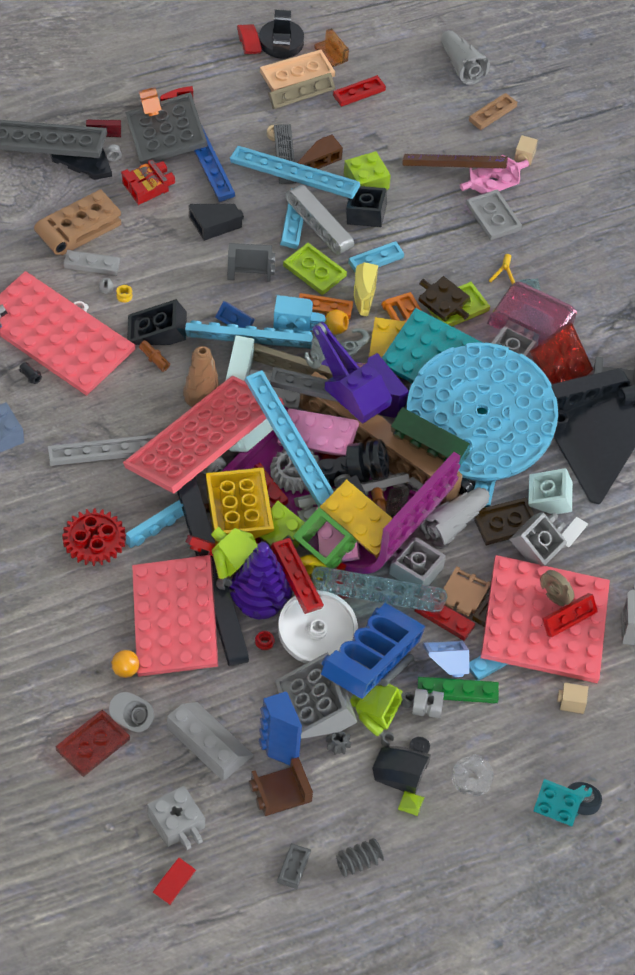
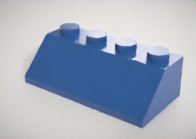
M287 691L263 698V707L260 708L262 718H260L261 728H259L261 738H259V744L261 749L266 751L268 757L290 766L291 759L297 758L300 755L302 724Z

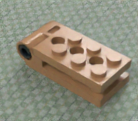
M100 189L39 220L34 226V231L56 255H64L67 253V250H74L120 226L121 220L119 216H121V210Z

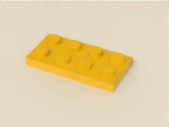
M346 479L320 506V509L348 531L377 558L380 554L383 528L393 518Z

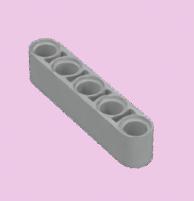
M299 185L286 192L288 203L333 253L340 255L354 247L352 237L306 186Z

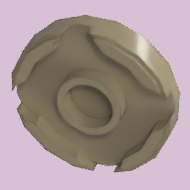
M548 570L541 575V587L546 589V595L552 602L559 606L569 605L574 600V591L563 575L555 570Z

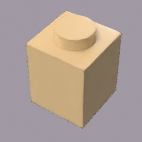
M521 135L514 161L521 162L527 160L531 166L538 139Z
M564 683L563 690L558 691L557 702H561L560 710L584 714L589 686Z

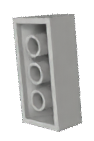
M198 702L181 704L167 716V729L222 781H225L254 755Z

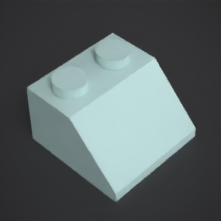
M567 469L529 474V506L550 514L572 512L573 482Z

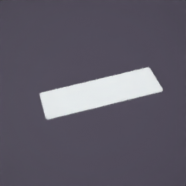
M578 517L562 533V536L567 541V547L573 544L588 525V523Z

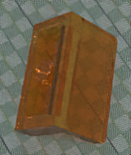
M332 28L326 30L325 40L315 44L314 48L316 51H323L332 67L347 62L349 55L348 47Z

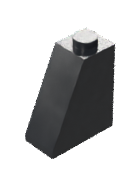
M235 204L189 205V218L204 241L242 228L244 215Z

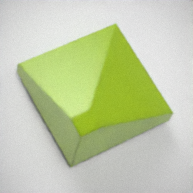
M405 791L398 810L418 816L425 797Z

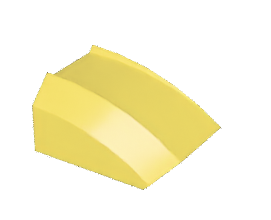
M365 262L357 265L354 284V299L356 307L362 316L369 315L376 290L378 265Z

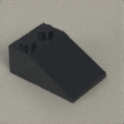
M175 299L129 314L127 340L135 345H140L144 340L150 345H172L185 341L187 311Z

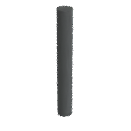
M412 654L405 656L381 679L380 684L384 687L387 686L414 660V656Z

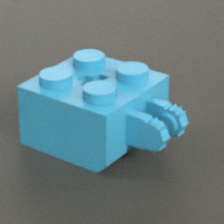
M277 295L273 323L275 331L282 332L283 329L293 330L294 333H301V331L310 332V330L313 331L315 325L325 322L326 318L323 314L312 312L313 302L310 299Z

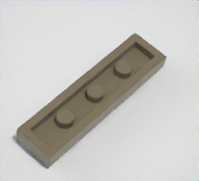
M327 73L268 92L272 109H276L334 90L335 85L331 73Z

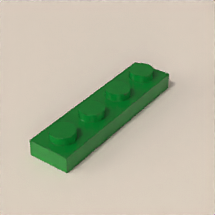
M418 677L417 689L427 690L428 693L432 691L444 692L443 700L498 703L499 682Z

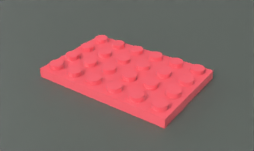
M211 555L132 565L136 655L139 659L138 676L218 667Z

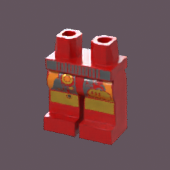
M150 160L148 164H143L132 171L128 169L121 171L122 184L131 193V196L138 205L162 193L169 192L168 186L175 183V176L172 172L163 174L167 172V166L164 161L155 163L153 160Z

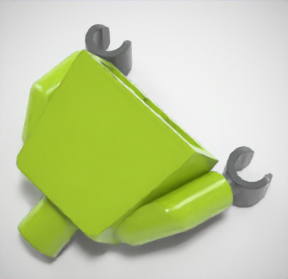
M218 527L211 533V536L218 542L212 549L219 578L216 585L219 589L225 590L224 584L226 586L232 585V581L227 577H230L246 562L245 560L257 548L258 544L251 533L234 528L227 535Z
M381 684L375 686L363 699L356 695H352L350 699L352 707H356L359 720L375 736L381 737V744L384 747L390 745L385 738L393 741L394 735L383 730L388 729L400 704L405 708H410L412 705L411 701L414 699L413 693L406 692L404 694L402 690L391 684L385 687Z

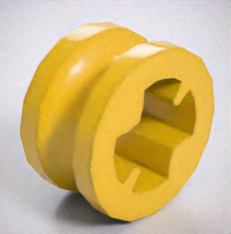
M128 285L119 286L116 290L118 301L123 303L131 301L133 290Z

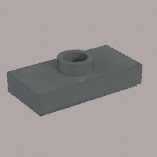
M291 843L277 883L298 889L311 854V849Z

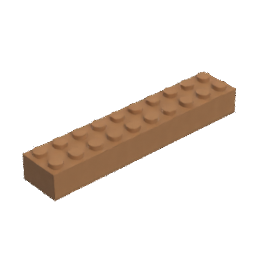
M316 371L311 375V376H315V377L327 379L325 376L320 375V374L317 373ZM300 393L299 407L304 411L357 420L359 425L353 444L362 442L366 447L367 441L374 442L375 440L382 439L387 449L389 471L392 474L405 472L409 474V479L414 477L424 485L444 463L443 459L439 457L433 458L426 453L427 451L421 447L417 449L409 444L410 441L404 438L403 440L396 438L393 432H391V424L382 416L375 415L362 424L339 402ZM459 471L456 484L441 501V505L459 496L463 475Z

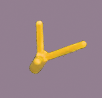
M510 254L504 255L502 266L489 279V282H492L503 270H506L513 288L516 289L517 286L509 268Z

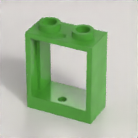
M319 507L293 536L299 544L323 562L330 570L341 563L344 555L352 551L357 542L348 531ZM327 521L345 537L325 558L308 542Z

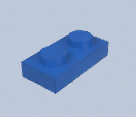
M223 301L215 318L225 324L238 325V328L252 326L255 321L254 318Z

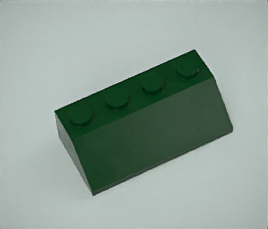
M403 407L391 425V432H393L396 438L400 440L404 438L410 441L409 444L417 449L421 447L427 451L426 453L433 458L439 457L443 459V462L455 452L460 455L459 464L461 465L470 454V443Z

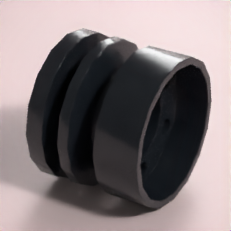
M382 439L375 440L374 442L367 441L366 447L362 442L348 444L346 459L350 477L357 475L360 483L369 481L370 476L373 480H379V477L380 479L388 478L390 470L389 456Z

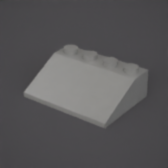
M328 652L275 680L279 693L287 691L302 724L301 739L341 732L357 723L347 690L321 675L323 669L322 661L326 655H329Z

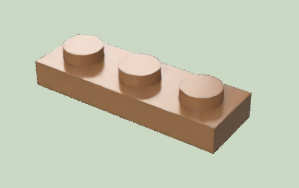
M505 93L470 115L469 121L479 130H482L516 108L518 102Z

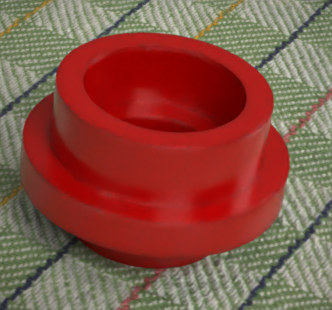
M261 631L255 637V645L261 650H269L275 644V638L269 631Z

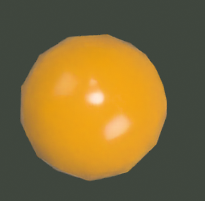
M332 310L325 316L326 321L324 323L332 334L339 335L347 330L349 319L343 311Z
M130 650L119 651L113 656L111 661L112 669L119 677H132L139 668L138 656Z

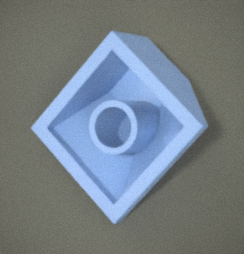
M463 641L423 643L428 655L449 675L463 677L464 674H469V649Z

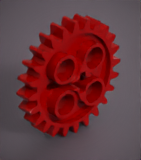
M96 508L93 509V513L86 509V514L84 515L79 511L78 518L72 516V522L67 521V527L63 528L62 539L63 546L66 547V553H71L72 559L77 557L78 563L84 560L85 565H87L90 561L93 566H95L97 561L101 565H103V560L110 563V557L116 559L117 553H122V547H125L126 534L125 527H122V521H118L117 515L111 518V512L105 515L104 509L100 513H97Z

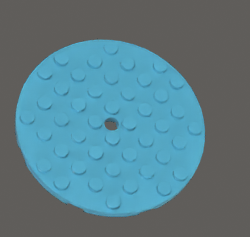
M467 343L465 346L452 347L434 356L418 372L410 387L407 400V410L470 443V454L460 465L459 472L463 474V478L475 481L505 479L531 467L548 449L554 437L558 420L557 399L545 373L525 355L511 351L509 347L492 343ZM485 408L487 414H478L477 409Z

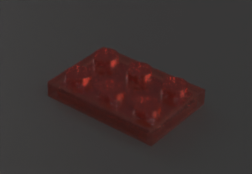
M102 709L56 745V751L84 777L130 740V735Z

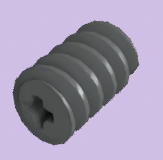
M374 838L370 839L369 843L366 841L362 842L361 846L356 844L354 848L348 847L346 852L340 850L338 855H336L338 867L344 877H347V870L353 875L355 874V867L361 872L363 871L362 864H365L369 869L371 868L370 861L375 865H378V858L384 861L381 847Z

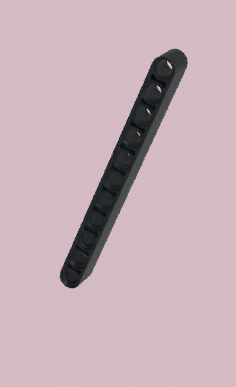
M194 477L177 491L180 503L183 504L182 511L189 535L215 543L214 538L211 536L212 531L197 480ZM202 549L201 552L194 550L196 557L209 555L207 550ZM211 556L215 620L227 664L230 667L248 663L249 655L229 587L225 584V590L217 587L216 582L219 578L214 557Z

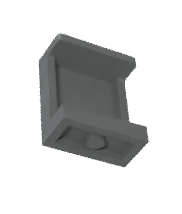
M229 243L227 280H235V272L267 274V282H270L271 275H274L275 253H272V245Z

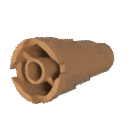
M205 346L197 347L193 351L191 366L189 367L183 389L185 402L191 407L220 386L214 358L211 355V350Z

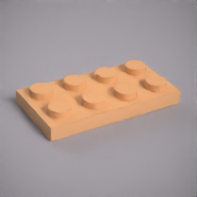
M322 50L260 67V73L271 91L327 73H331L332 77H335V70Z

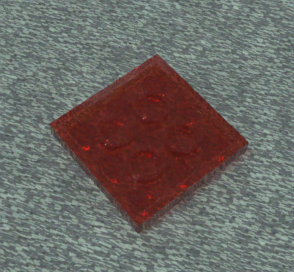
M566 323L530 351L535 364L545 373L551 385L587 376L594 370L572 323Z

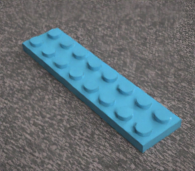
M195 320L186 323L185 327L187 337L235 341L237 335L252 338L254 343L312 349L313 335L309 331L294 333L293 330L283 329L280 332L268 327L264 328V330H259L255 326L238 328V325L235 324L220 326L216 322H209V325Z

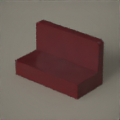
M86 120V127L106 128V137H121V120Z

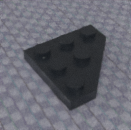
M103 148L100 158L50 154L52 162L56 164L62 163L68 166V169L77 173L83 172L88 174L89 178L94 180L112 177V171Z

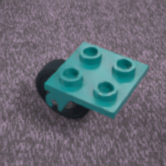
M544 779L533 811L573 826L575 818L579 814L592 815L600 809L602 795L596 787L585 782H575L566 788Z

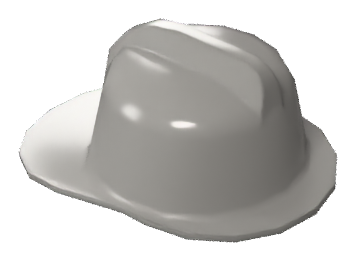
M121 692L115 695L110 702L109 711L112 719L131 731L143 732L154 722L152 705L132 693Z

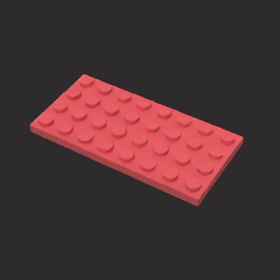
M26 271L0 293V305L2 304L8 313L0 318V323L2 324L0 337L86 396L136 349L135 344Z
M231 376L126 459L123 464L126 469L175 493L267 418L246 382ZM278 397L281 403L284 405L282 398Z

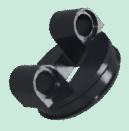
M275 9L274 20L266 23L260 30L259 40L261 49L269 56L280 59L293 57L302 50L304 46V32L299 25L291 21V10Z

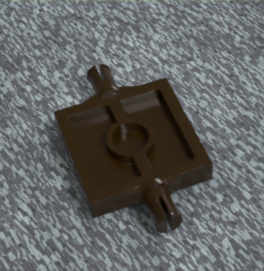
M441 277L433 284H430L425 279L420 281L419 285L425 288L426 291L419 296L418 301L444 322L456 314L464 320L469 317V313L462 308L470 301V296L446 277Z

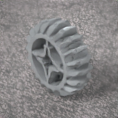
M283 449L282 453L277 452L270 465L273 481L278 484L280 489L284 488L285 492L292 490L293 494L295 491L302 493L304 489L309 492L285 449ZM313 450L310 451L315 461L318 462V455H314Z

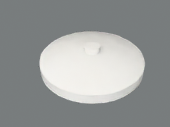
M317 590L324 604L320 610L304 614L296 596H294L284 605L278 620L280 641L291 656L305 664L327 652L331 655L335 650L339 651L344 642L352 641L355 631L358 630L357 618L352 608L342 598L333 593Z

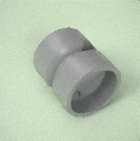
M416 688L412 715L424 716L426 713L429 717L440 719L444 692L432 691L428 693L427 690Z

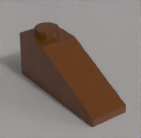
M333 134L317 140L297 163L320 169L342 160L343 147Z

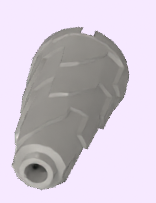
M445 31L441 36V43L451 59L450 62L460 80L468 85L480 82L482 80L480 77L483 74L486 77L490 69V62L487 57L479 53L471 44L469 45L453 31Z
M478 487L435 508L419 525L426 539L428 540L432 537L435 541L431 544L439 549L447 546L467 526V523L476 517L479 511L489 502V492L485 488Z

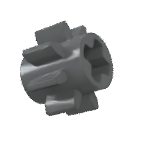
M344 730L332 733V736L327 735V750L331 749L334 755L345 754L346 748H351L352 742L349 741L351 735L346 734Z

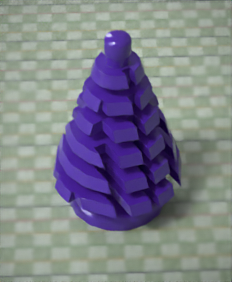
M260 542L231 579L232 585L229 586L230 589L236 592L230 593L236 606L248 617L258 620L269 619L275 616L288 602L287 599L290 600L292 596V590L288 587L290 584L282 570L283 567L277 561L276 555L266 542Z

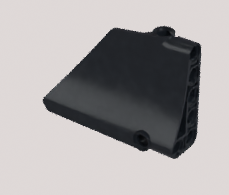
M622 368L551 385L558 405V420L554 439L588 500L594 504L602 503L635 450V385H630L631 382Z

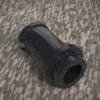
M28 362L20 365L19 372L24 374L31 384H37L41 381L40 371L32 368Z

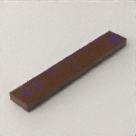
M404 154L403 157L404 166L506 169L508 163V156Z

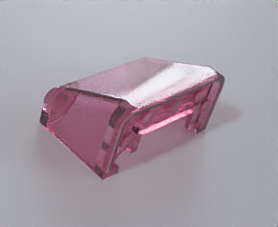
M515 282L509 287L493 310L487 324L500 329L510 320L539 334L538 345L540 349L552 355L568 340L576 318V310L573 306L523 282Z

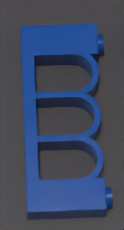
M384 603L380 608L377 607L374 610L365 628L355 631L352 641L344 642L339 651L335 650L330 656L326 655L322 661L323 669L321 675L363 699L420 642L425 626L389 604Z

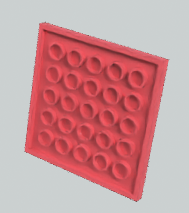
M496 555L493 563L480 658L598 683L600 679L610 580ZM548 570H555L567 579L574 591L573 601L587 593L593 594L598 610L594 615L554 637L547 636L542 618L564 606H559L552 602L546 595V589L541 587V575Z

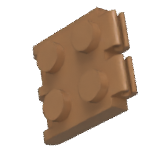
M456 566L440 593L441 603L450 609H454L456 605L458 606L457 612L469 617L471 613L475 614L490 589L491 582L481 580L475 574L470 575ZM474 581L479 582V583L485 585V587L482 586V585H480V584L475 583Z

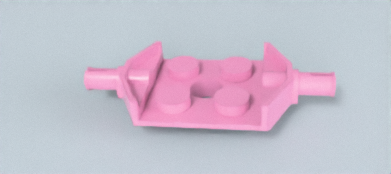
M508 158L506 169L477 168L472 170L470 168L469 181L460 184V189L464 191L471 188L481 194H485L497 189L501 191L519 184L520 170L529 167V162L524 160L518 163Z

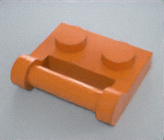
M411 292L386 299L381 303L383 310L387 311L391 320L400 321L393 306H397L405 322L415 308L421 310Z

